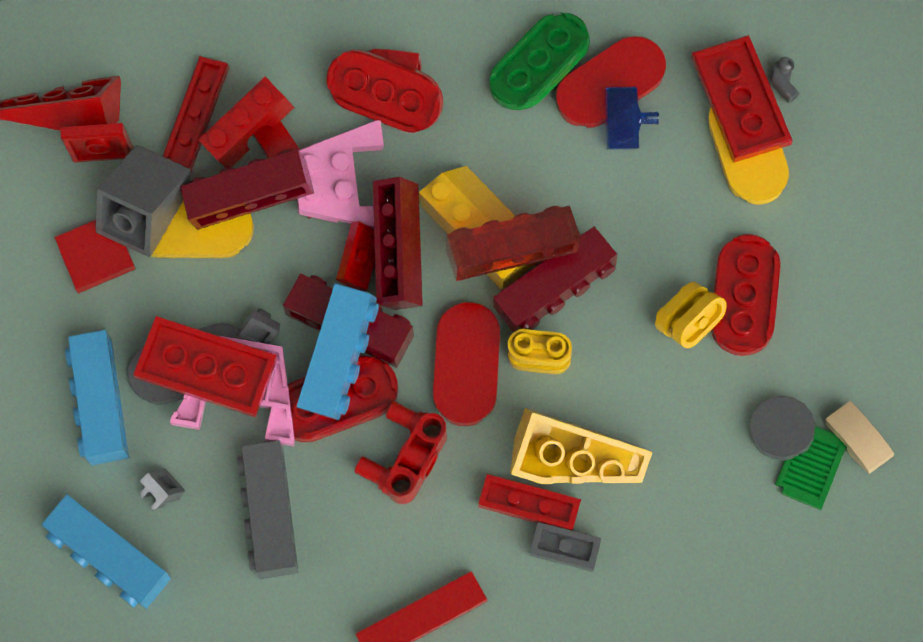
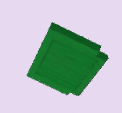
M815 426L814 440L808 450L803 454L794 456L793 459L784 460L775 482L776 486L783 488L781 495L821 511L846 445L834 433Z

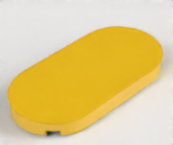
M710 108L708 126L731 192L738 198L741 197L747 200L746 202L755 205L767 204L777 199L785 189L789 178V168L783 149L780 148L733 163L712 108Z
M183 201L151 257H233L240 253V250L245 245L247 247L252 240L254 224L251 214L197 230L187 219Z

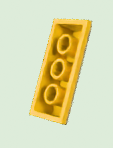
M467 166L441 173L419 191L421 207L501 290L514 283L549 253V250Z

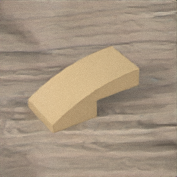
M851 401L825 419L826 426L847 446V453L868 474L894 456V452L884 438Z

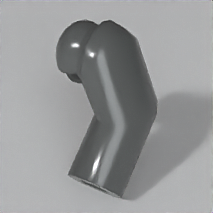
M782 57L773 66L771 84L787 103H791L800 94L790 83L794 62L789 57Z

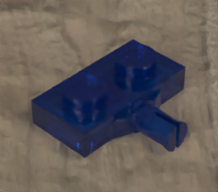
M607 87L605 89L607 150L639 149V130L641 124L658 125L659 118L657 117H659V112H641L638 105L637 87Z

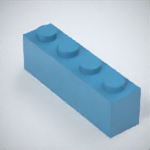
M334 284L297 403L298 408L336 420L340 419L341 414H346L350 403V396H347L350 384H355L359 375L360 366L356 365L360 352H365L369 342V335L366 334L369 322L375 321L378 313L379 304H376L377 298L360 290Z
M106 330L68 337L70 348H65V356L68 367L73 368L74 377L69 378V385L72 396L77 397L78 407L73 408L76 426H81L82 437L77 439L80 456H85L91 466L128 459L129 453L112 339Z
M67 494L41 524L49 532L45 538L59 549L63 545L67 546L73 551L70 557L84 569L88 564L98 571L94 576L108 588L115 584L122 590L119 596L133 608L139 603L147 609L171 580V577L162 568Z

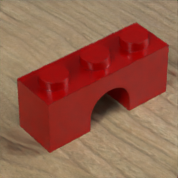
M265 76L198 140L225 168H231L250 150L247 143L254 132L265 125L274 128L295 107Z

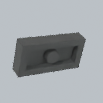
M538 522L530 556L593 572L601 538Z

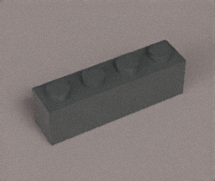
M281 441L241 446L243 456L237 457L239 475L245 476L246 487L241 488L243 507L249 508L250 519H245L244 524L247 539L252 538L253 550L248 551L250 570H256V574L260 579L298 574L284 448Z

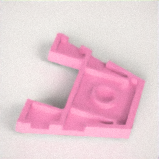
M381 120L368 123L299 150L307 161L314 194L297 199L298 214L335 223L341 221L351 224L352 222L360 221L374 229L373 206L359 205L353 152L383 150L384 142Z
M220 336L277 355V362L260 405L261 408L271 409L265 441L280 440L282 445L294 447L295 437L283 347ZM184 395V400L178 410L173 413L170 423L173 426L200 430L206 401Z

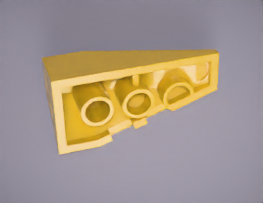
M525 408L514 439L510 474L540 484H583V482L642 483L652 451Z

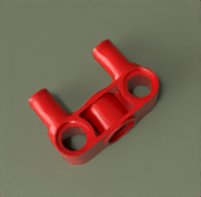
M393 401L386 413V418L409 429L410 437L402 446L393 467L389 466L386 468L362 456L354 472L379 485L378 489L390 496L391 500L395 503L407 504L415 498L424 480L432 471L438 455L447 440V428L444 418L439 414L424 413L422 411L417 413ZM435 425L441 429V432L435 437H430L424 434L425 429ZM404 480L410 483L409 489L405 492L399 493L393 490L394 484L398 481Z

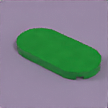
M561 13V15L556 16L551 14L541 18L493 67L489 80L494 100L502 107L510 110L528 109L541 102L587 53L590 37L584 21L571 13Z

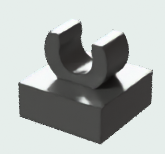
M260 308L257 312L252 310L237 330L236 339L270 344L280 331V323L270 319L271 314Z
M165 468L147 472L140 481L145 486L140 496L146 498L153 495L156 498V502L151 507L153 510L163 508L167 503L179 500L185 492L184 488Z

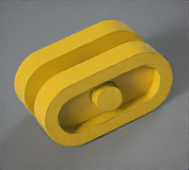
M690 282L683 286L664 307L659 309L655 320L656 329L668 337H673V340L684 348H691L723 318L727 307L726 301L715 293H709L708 289L699 283Z
M520 329L509 337L508 359L510 364L517 370L561 374L571 364L572 344L569 338L562 333Z

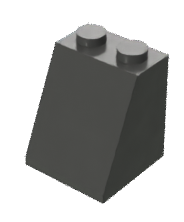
M136 145L97 188L96 233L150 257L183 202L180 186L189 184L191 169Z

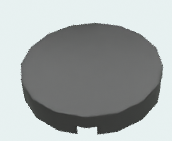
M778 396L767 399L756 408L751 417L750 433L753 442L762 454L772 459L789 460L808 450L814 440L815 421L812 412L803 402L793 397Z

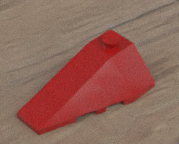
M120 76L82 81L81 87L66 91L64 86L56 87L54 90L43 94L42 97H39L37 93H30L0 100V119L59 131L60 127L117 123L120 115Z

